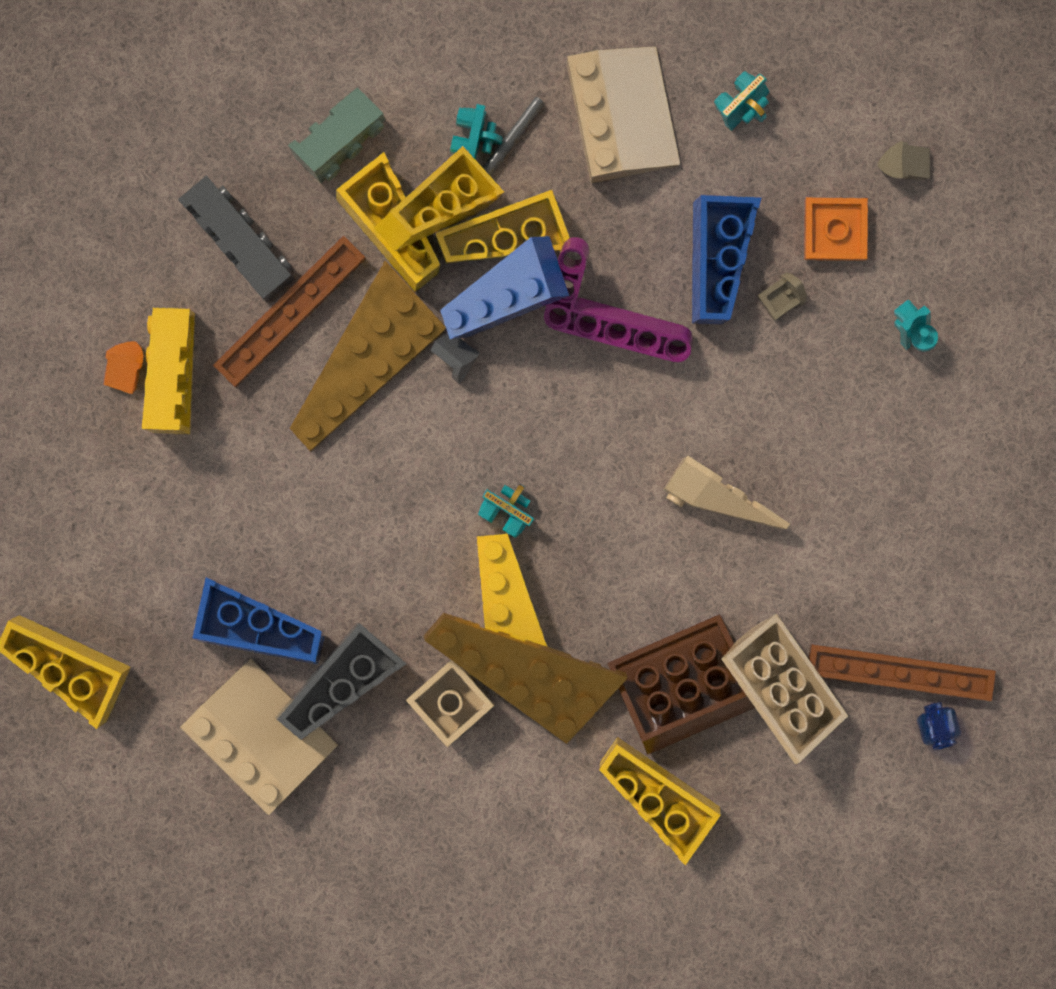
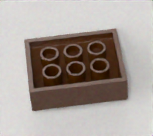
M720 614L607 663L610 670L615 671L617 669L627 674L628 678L618 689L647 755L755 708L722 661L723 656L734 645V642Z

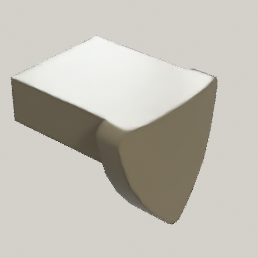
M900 141L884 153L877 165L885 174L894 178L930 179V148L908 145V142Z
M783 273L779 276L781 278L779 281L757 295L758 300L773 321H776L798 304L802 306L807 302L804 285L793 274Z

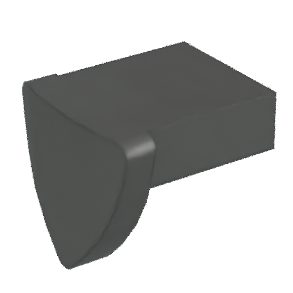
M448 333L436 340L430 350L453 368L452 379L458 384L468 374L480 354L479 351L473 349L461 338L450 339Z

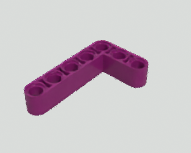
M578 237L566 240L562 246L558 263L564 280L570 281L574 286L567 288L569 296L546 305L544 320L549 328L672 362H682L690 356L693 335L688 327L578 297L589 256V246L583 239ZM576 252L581 256V259H570L567 253ZM561 308L566 312V314L558 315L553 311V309ZM591 316L596 322L587 323L582 317ZM621 324L626 329L624 331H617L612 325ZM644 332H651L656 337L653 339H646L641 334ZM680 340L686 345L676 347L671 342Z

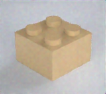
M452 660L406 699L408 704L446 747L451 745L495 705L494 701L471 675Z

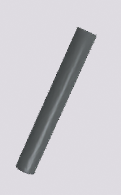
M535 97L502 140V144L496 148L482 167L490 176H492L545 105L540 98Z

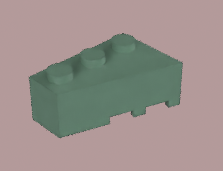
M358 87L329 111L330 115L320 125L315 122L310 126L308 130L311 134L300 144L294 140L288 145L295 159L320 184L325 179L331 181L341 170L339 165L347 158L350 160L355 158L363 148L361 144L369 136L371 138L376 137L384 128L383 122L385 117L383 112Z

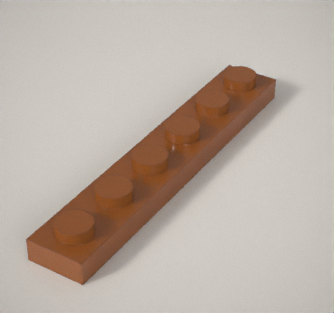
M343 235L213 366L237 388L366 257Z
M810 644L808 659L821 677L992 701L995 670Z

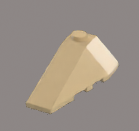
M689 456L682 459L663 489L669 493L666 498L681 508L685 503L691 507L779 529H787L790 523L754 500L753 502L747 499L748 496L740 489L729 484H722V477Z

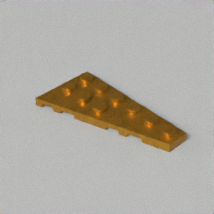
M386 261L381 266L289 428L310 452L447 330L443 323Z
M443 613L424 634L425 642L566 744L628 678L626 672L617 669L612 671L601 667L598 663L592 661L588 663L571 657V654L529 640L524 642L510 637V634L501 631L497 633L482 628L477 623L447 613Z

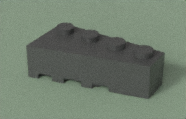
M206 175L178 199L266 303L295 280L290 274L294 268L283 255L278 258L275 257L270 251L274 246L263 232L257 235L250 226L254 221L243 208L238 212L230 204L235 199L223 185L217 188Z
M356 623L275 718L302 740L334 717L335 714L355 702L359 697L380 684L395 671L405 666L406 663L364 626Z

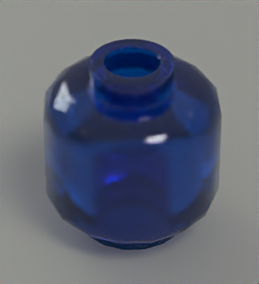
M942 702L924 706L925 712L917 717V724L923 743L926 746H932L933 750L956 745V739L961 736L962 731L955 710L952 707H943Z

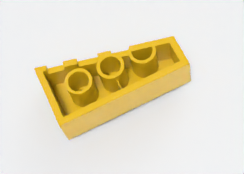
M462 146L391 210L374 229L394 251H397L488 208L504 191Z
M383 152L336 189V200L413 291L416 292L439 274L440 263L427 237L394 251L374 229L391 210L406 198Z
M552 190L435 233L446 264L507 257L530 237L550 236L554 250L561 251L564 242L570 238Z
M153 308L152 316H148L147 330L148 334H150V344L146 350L147 376L145 379L142 419L143 430L152 433L190 434L195 312L191 309Z
M508 534L477 536L485 629L497 633L501 631L510 634L512 638L524 642L529 640L547 646Z
M21 615L8 620L0 638V652L27 674L33 675L49 692L53 691L67 703L66 705L75 713L78 711L88 719V723L95 729H98L107 722L130 671V666Z
M619 737L616 738L600 761L599 770L632 804L645 822L650 824L662 841L675 852L679 860L686 865L721 816L720 806Z

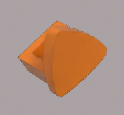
M136 341L121 343L106 351V359L108 360L103 385L129 394L135 392L144 357L143 351Z

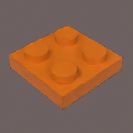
M806 197L804 260L866 261L868 198Z

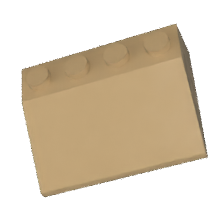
M656 46L596 50L567 56V69L591 183L680 166Z
M777 614L751 628L734 643L722 658L726 667L795 764L800 763L848 717L843 707Z
M251 658L202 704L180 728L270 815L338 744L321 727H318L300 740L281 724L275 717L292 698Z

